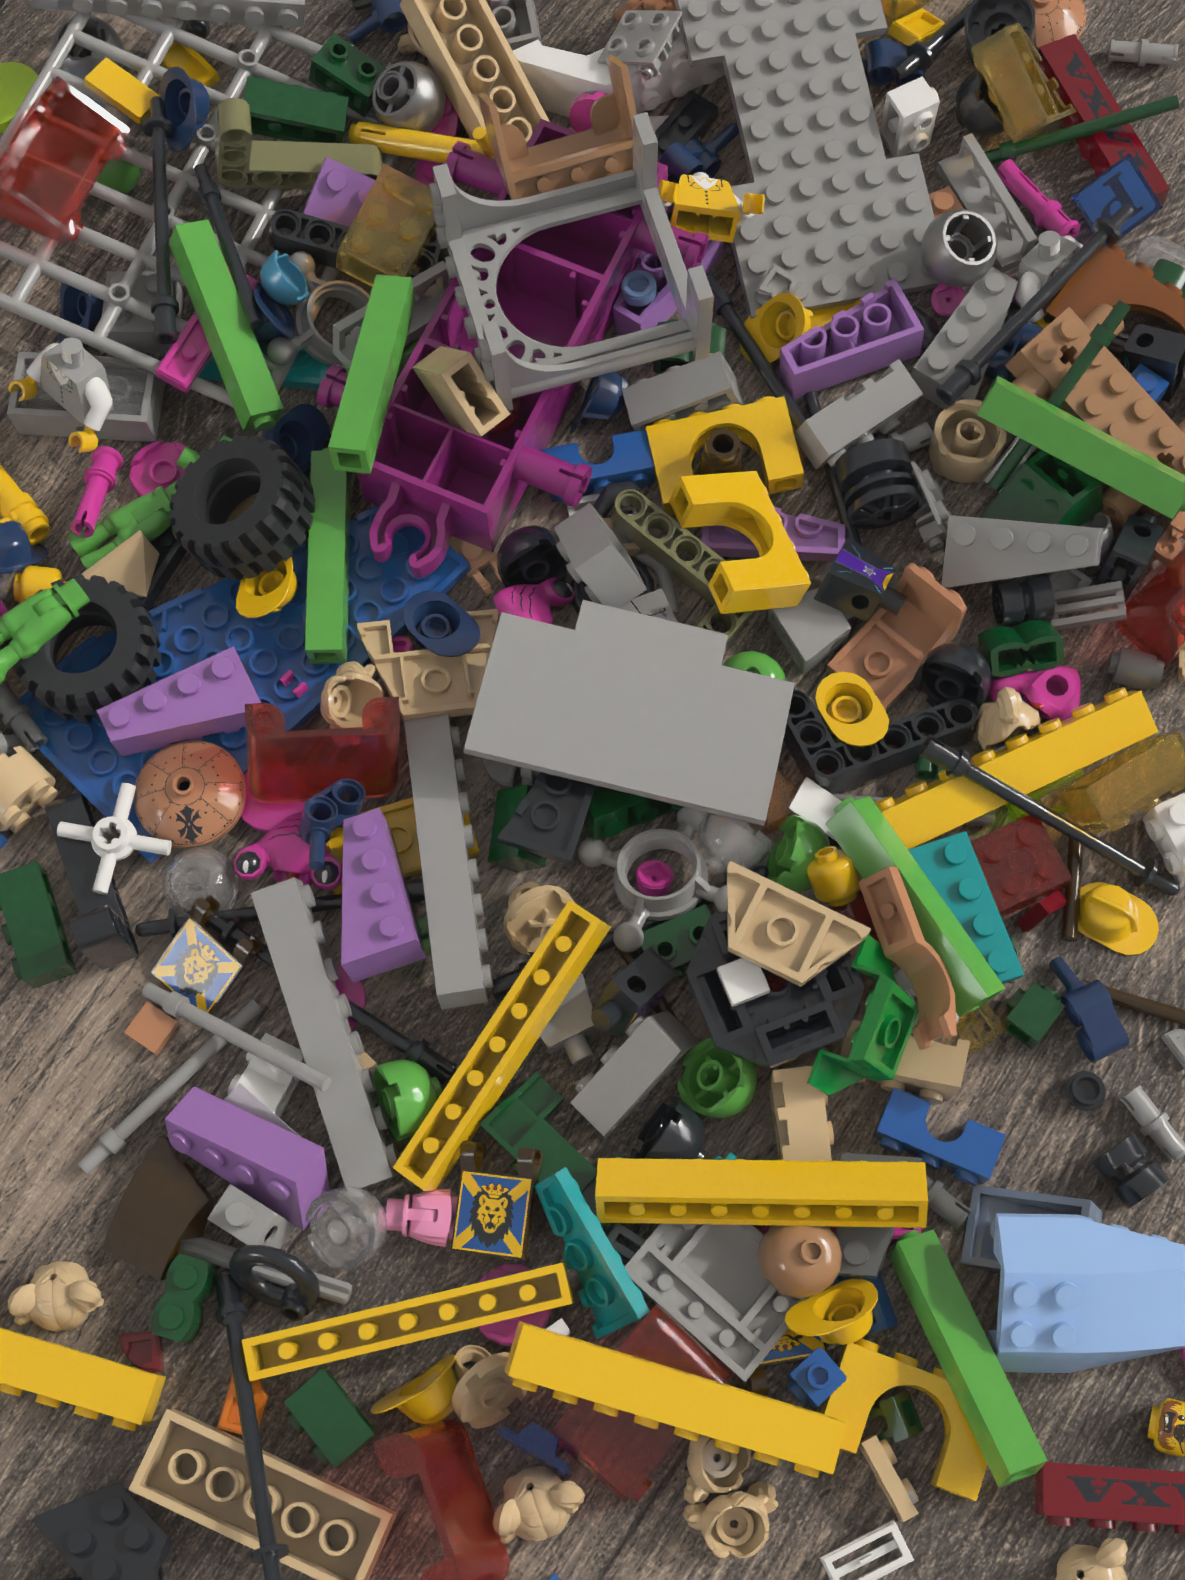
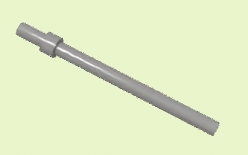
M152 983L146 984L143 988L142 995L161 1005L163 1011L177 1019L183 1017L322 1092L329 1088L331 1084L329 1076L190 1004L189 998L176 991L170 993Z
M252 999L227 1023L242 1030L263 1009ZM214 1034L116 1128L110 1127L99 1137L101 1142L80 1160L78 1165L87 1174H90L111 1153L115 1155L127 1144L124 1140L215 1056L228 1041Z

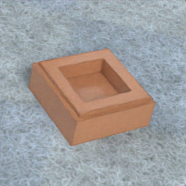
M146 1001L124 1033L158 1056L180 1023Z

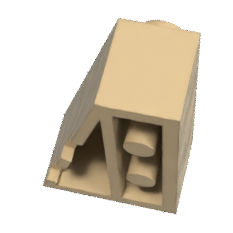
M852 1020L846 1038L841 1041L838 1055L846 1058L849 1057L852 1049V1036L855 1030L861 1026L862 1021ZM910 1035L894 1079L875 1082L881 1083V1088L889 1092L893 1088H897L902 1091L906 1089L920 1093V1099L931 1103L940 1104L943 1099L949 1101L961 1088L970 1041L958 1039L957 1046H952L931 1040V1047L919 1050L915 1037ZM866 1078L855 1083H865Z
M813 1065L773 1070L768 1081L779 1160L832 1161L830 1145L834 1144V1133L831 1121H827L825 1107L828 1105V1095L807 1084Z

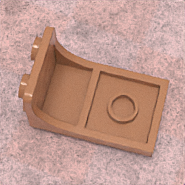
M909 563L904 568L901 580L895 590L907 596L897 616L880 608L826 667V671L830 674L844 671L855 673L865 679L886 711L914 682V676L928 652L941 644L950 643L954 639L967 610L962 597L957 592L945 589L935 581L934 575L928 569L922 566L918 567L914 563Z

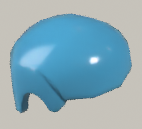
M275 250L264 261L260 270L261 286L266 294L279 304H299L309 295L306 277L298 266L289 260L288 254L277 256L279 252Z

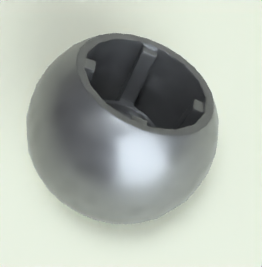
M90 16L82 32L124 50L121 38L115 29L104 20ZM72 18L65 21L57 29L52 40L51 53ZM74 44L60 70L84 80L106 57ZM111 60L112 62H114L115 64H117L119 67H121V68L123 69V65H122V64H120V63H118V62H116V61Z
M401 61L389 66L379 76L374 86L372 100L375 114L382 125L429 133L438 125L444 114L446 95L439 77L429 67L414 61Z
M966 209L947 211L935 218L926 229L921 241V260L927 273L938 283L956 288L970 286L981 280L994 264L997 253V238L990 223L980 214Z

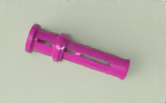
M1011 159L1006 160L998 167L999 171L996 172L1002 182L1034 215L1035 224L1039 228L1044 227L1046 231H1055L1062 237L1071 236L1074 238L1081 227L1078 221L1071 220L1061 210L1062 205L1058 201L1049 200Z
M108 446L97 447L93 451L91 456L92 466L85 472L84 482L86 488L75 518L70 526L73 533L77 536H81L84 526H86L84 537L87 538L93 535L106 494L114 489L116 485L115 474L122 468L123 457L117 450Z

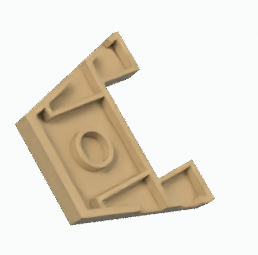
M497 609L467 612L479 625L480 639L471 652L458 657L439 656L428 649L394 653L390 620L357 623L358 636L403 722L404 720L447 713L449 717L473 715L499 622V612Z

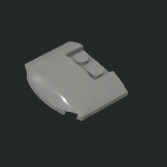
M659 1224L626 1263L625 1269L634 1284L646 1298L651 1299L702 1345L714 1359L740 1380L746 1382L788 1329L785 1324V1316L788 1310L793 1305L804 1300V1298L796 1299L783 1296L776 1291L777 1288L769 1280L764 1278L758 1259L760 1241L764 1235L754 1226Z

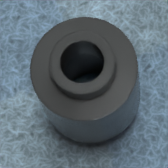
M1120 647L1118 653L1111 652L1106 673L1111 674V682L1144 691L1148 688L1156 690L1161 681L1165 663L1164 661L1157 660L1156 655Z

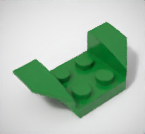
M870 935L861 942L852 967L877 984L867 997L866 1013L861 1026L855 1030L852 1036L850 1055L846 1058L820 1049L807 1084L826 1095L836 1093L864 1078L872 1081L893 1080L919 1012L918 1003L897 985L890 959L885 957L881 944Z

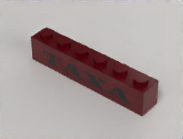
M1075 34L1039 47L1033 64V75L1036 81L1041 83L1048 93L1049 102L1053 108H1057L1063 118L1065 128L1122 111ZM1130 123L1075 139L1079 145L1082 157L1088 160L1092 166L1097 181L1120 163L1127 160L1155 202V208L1149 213L1162 209L1170 188ZM1118 172L1106 181L1103 186L1109 185L1116 195L1111 200V204L1114 201H1119L1122 206L1129 204L1133 207L1134 212L1130 217L1132 218L1143 210V207L1137 208L1118 178L1122 173Z
M1046 1462L1035 1474V1514L1047 1515L1048 1524L1073 1526L1074 1517L1090 1519V1527L1116 1529V1521L1132 1522V1530L1158 1532V1524L1174 1525V1533L1185 1534V1472Z

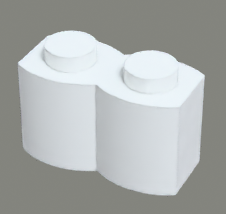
M267 1033L262 1037V1042L305 1064L300 1049ZM248 1052L246 1060L249 1061V1064L242 1075L236 1074L228 1087L227 1095L241 1083L280 1118L300 1079Z

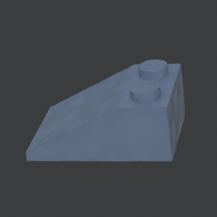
M981 1185L973 1186L970 1203L972 1211L968 1215L960 1263L1000 1273L1001 1265L993 1253L996 1213L1081 1215L1092 1218L1094 1222L1101 1223L1103 1212L1092 1200Z

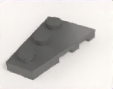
M842 1152L841 1161L923 1162L922 1158L844 1152ZM837 1226V1238L839 1239L843 1255L841 1269L837 1276L876 1279L896 1227Z

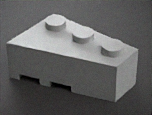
M720 351L710 353L708 358L693 361L683 366L670 367L664 373L652 378L639 379L631 386L622 389L630 423L635 431L645 430L646 426H651L654 422L662 419L673 421L686 418L694 412L710 413L719 411L730 404L745 405L739 381Z
M900 359L890 364L881 377L874 381L870 377L861 384V389L845 398L843 396L805 420L795 431V440L816 470L827 463L831 467L835 466L836 460L843 453L857 445L875 440L873 437L875 434L881 432L885 436L901 424L898 419L923 395Z
M668 1010L649 1016L646 1019L643 1016L637 1018L626 1030L625 1033L629 1038L621 1047L615 1044L601 1058L600 1061L604 1066L595 1075L592 1072L587 1074L575 1087L578 1095L570 1103L603 1136L615 1131L649 1096L648 1093L664 1076L668 1077L675 1070L674 1065L685 1052L700 1043Z

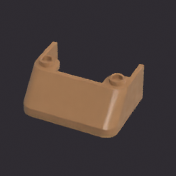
M613 55L606 57L613 93L601 96L593 103L590 110L593 129L528 148L522 131L514 125H501L496 104L485 93L478 94L490 148L511 200L530 197L633 170V115H637L626 64Z

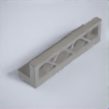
M972 133L963 136L959 153L939 161L936 170L946 187L950 186L963 208L980 214L992 226L997 238V253L994 266L997 270L1004 273L1019 266L1021 260L1035 247L1037 237Z
M444 261L412 278L416 304L405 345L422 336L449 287V274ZM434 280H436V284L429 287ZM367 305L333 324V354L349 370ZM353 329L351 334L345 337V333Z

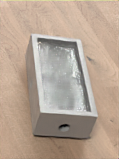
M18 352L13 381L28 376L26 371L39 353ZM93 356L105 368L114 408L108 413L100 431H95L97 438L155 442L166 382L156 377L154 373L117 357ZM37 382L38 394L35 398L19 402L18 400L22 396V388L19 391L11 392L7 415L19 434L69 437L72 432L84 431L85 426L41 389L40 382Z

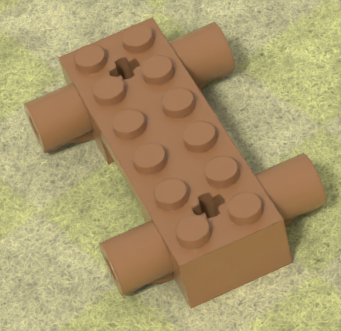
M1101 303L1082 320L1068 307L1005 365L1016 377L1012 383L1047 401L1092 338L1089 334L1097 323H1103L1113 307ZM1123 320L1114 331L1116 336L1124 328ZM1104 346L1059 409H1064L1065 412L1185 475V418L1176 425ZM1110 487L1102 495L1103 509L1100 512L1110 517L1113 526H1122L1128 516L1136 512H1149L1155 517L1161 515L1158 511L1113 487Z

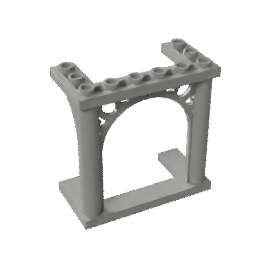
M647 112L633 115V170L534 196L504 201L480 199L465 193L456 186L451 178L447 163L432 167L435 183L429 184V190L434 204L432 210L437 225L435 230L441 249H448L449 256L445 257L447 271L450 279L457 278L459 286L454 287L459 309L466 308L468 317H464L468 338H475L478 345L477 348H473L475 360L485 374L486 381L490 382L508 411L513 410L512 399L690 351H692L695 361L709 357L714 296L703 265L689 268L687 273L657 189L658 141ZM640 204L681 320L575 347H559L538 342L521 333L510 323L499 305L496 284L502 263L518 243L528 236L550 227ZM506 238V242L504 244L498 245L497 242L500 239ZM476 248H485L493 252L495 258L489 262H481L472 257L471 251ZM479 272H486L489 277L481 281ZM488 303H492L495 305L491 309L485 307V305ZM500 330L505 331L508 337L503 339ZM520 344L525 348V353L521 359H518L507 349L512 345ZM541 353L544 355L545 358H535V363H531L533 354Z

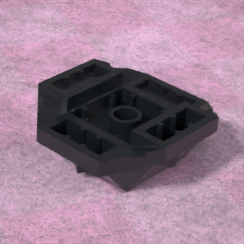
M727 911L708 918L687 968L686 978L715 1049L770 1069L843 1041L846 1038L865 991V986L858 971L852 967L854 961L849 951L801 987L780 977L785 984V988L782 991H770L768 994L732 1007L718 975L717 967L741 959V957L728 951ZM761 967L765 978L768 976H778Z

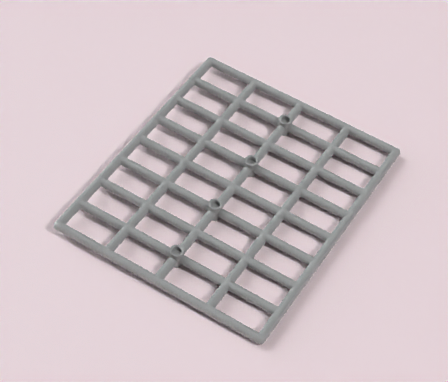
M76 12L0 139V168L7 158L73 187L58 215L0 190L1 206L50 227L35 255L0 241V256L27 267L11 296L0 292V307L70 338H77L84 344L155 374V370L161 363L160 360L107 338L118 317L127 315L129 312L155 322L154 315L151 313V306L130 297L145 268L156 272V257L152 256L155 251L154 207L94 181L109 154L153 173L152 157L116 142L129 120V117L118 109L102 136L37 108L39 102L53 81L115 108L87 88L83 79L60 70L74 44L138 71L139 74L136 79L147 87L152 78L161 81L164 73L168 70L161 67L160 64L173 41L237 68L238 70L225 94L205 86L209 94L210 103L216 105L217 108L209 123L195 130L191 142L196 143V146L183 170L166 164L167 179L175 182L168 195L169 234H171L175 225L189 223L174 216L188 189L198 192L199 183L194 172L195 166L202 164L205 158L215 155L218 105L227 98H238L246 85L247 76L267 78L274 82L300 85L307 89L321 91L258 63L270 39H275L313 57L323 46L277 25L238 23L258 32L249 49H243L237 54L182 30L181 27L185 20L170 18L167 23L147 16L120 15L119 17L160 34L150 55L145 60L82 32L92 13ZM347 107L346 117L358 122L382 125L376 114L369 112L364 118ZM29 119L96 148L81 175L14 146ZM383 153L384 181L397 155ZM218 186L222 196L221 203L255 217L241 244L235 242L243 267H245L246 263L262 268L268 256L254 251V248L267 223L270 224V219L276 212L274 210L285 189L270 188L260 205ZM301 189L307 193L311 192V190ZM87 193L153 221L139 250L71 221ZM281 228L287 232L293 233L291 230L287 228ZM66 233L132 263L120 283H114L107 287L51 263L49 259L63 234ZM214 233L220 250L222 251L218 236ZM321 238L312 239V241L316 244L326 243V241ZM351 247L346 248L345 250L349 253ZM170 264L171 279L184 284L179 268ZM326 266L320 280L325 282L335 281L340 270ZM41 274L109 302L94 332L25 303ZM326 298L314 303L312 308L313 322ZM176 316V332L181 333L188 321ZM299 351L295 352L294 359L286 365H277L267 355L262 354L269 372L272 373L271 377L277 392H279ZM199 377L194 380L190 389L233 407L225 388Z

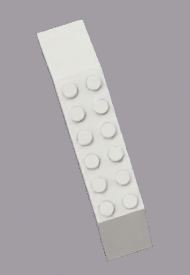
M679 27L680 34L672 44V49L667 54L666 60L661 62L662 64L656 77L646 80L640 76L638 65L626 64L637 114L646 110H653L659 104L675 97H682L688 91L699 86L713 83L717 78L726 75L723 62L690 68L681 27ZM538 39L513 50L545 111L569 117L570 108L581 93L587 92L586 95H593L595 91L606 94L613 93L608 64H599L597 62L604 48L586 56L542 46Z

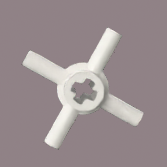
M121 783L113 816L101 819L95 827L62 821L57 827V836L91 842L94 851L101 857L92 889L93 892L107 895L116 861L127 858L134 850L167 856L171 851L172 842L169 840L137 835L135 827L128 820L136 786L129 783Z

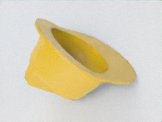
M779 293L755 311L756 317L751 319L750 315L745 320L744 325L769 363L780 358V348L811 329L810 319L814 315L812 311L804 308L797 296L791 293ZM740 344L742 354L749 362L752 363L751 359L749 358V356Z
M292 557L287 561L284 559L277 564L278 568L271 572H260L259 577L247 579L243 576L236 598V609L241 616L258 618L267 615L271 611H280L283 606L292 600L298 587L297 577L293 571Z
M843 671L832 673L821 681L816 690L815 700L817 707L822 715L823 722L840 741L849 745L863 747L873 745L883 739L888 731L889 718L886 710L865 679L855 673Z
M1095 882L1081 887L1078 931L1124 955H1139L1151 948L1157 939L1159 926L1157 917L1148 904L1128 893L1120 886Z
M865 1279L841 1281L818 1295L806 1298L793 1305L786 1313L785 1324L789 1330L798 1335L819 1336L823 1342L831 1345L854 1343L862 1339L872 1327V1310L878 1301V1291L873 1283Z
M451 1354L444 1357L422 1375L385 1395L372 1406L371 1413L379 1414L397 1407L417 1423L430 1424L444 1419L453 1411L452 1396L458 1380L451 1366L456 1360V1355Z

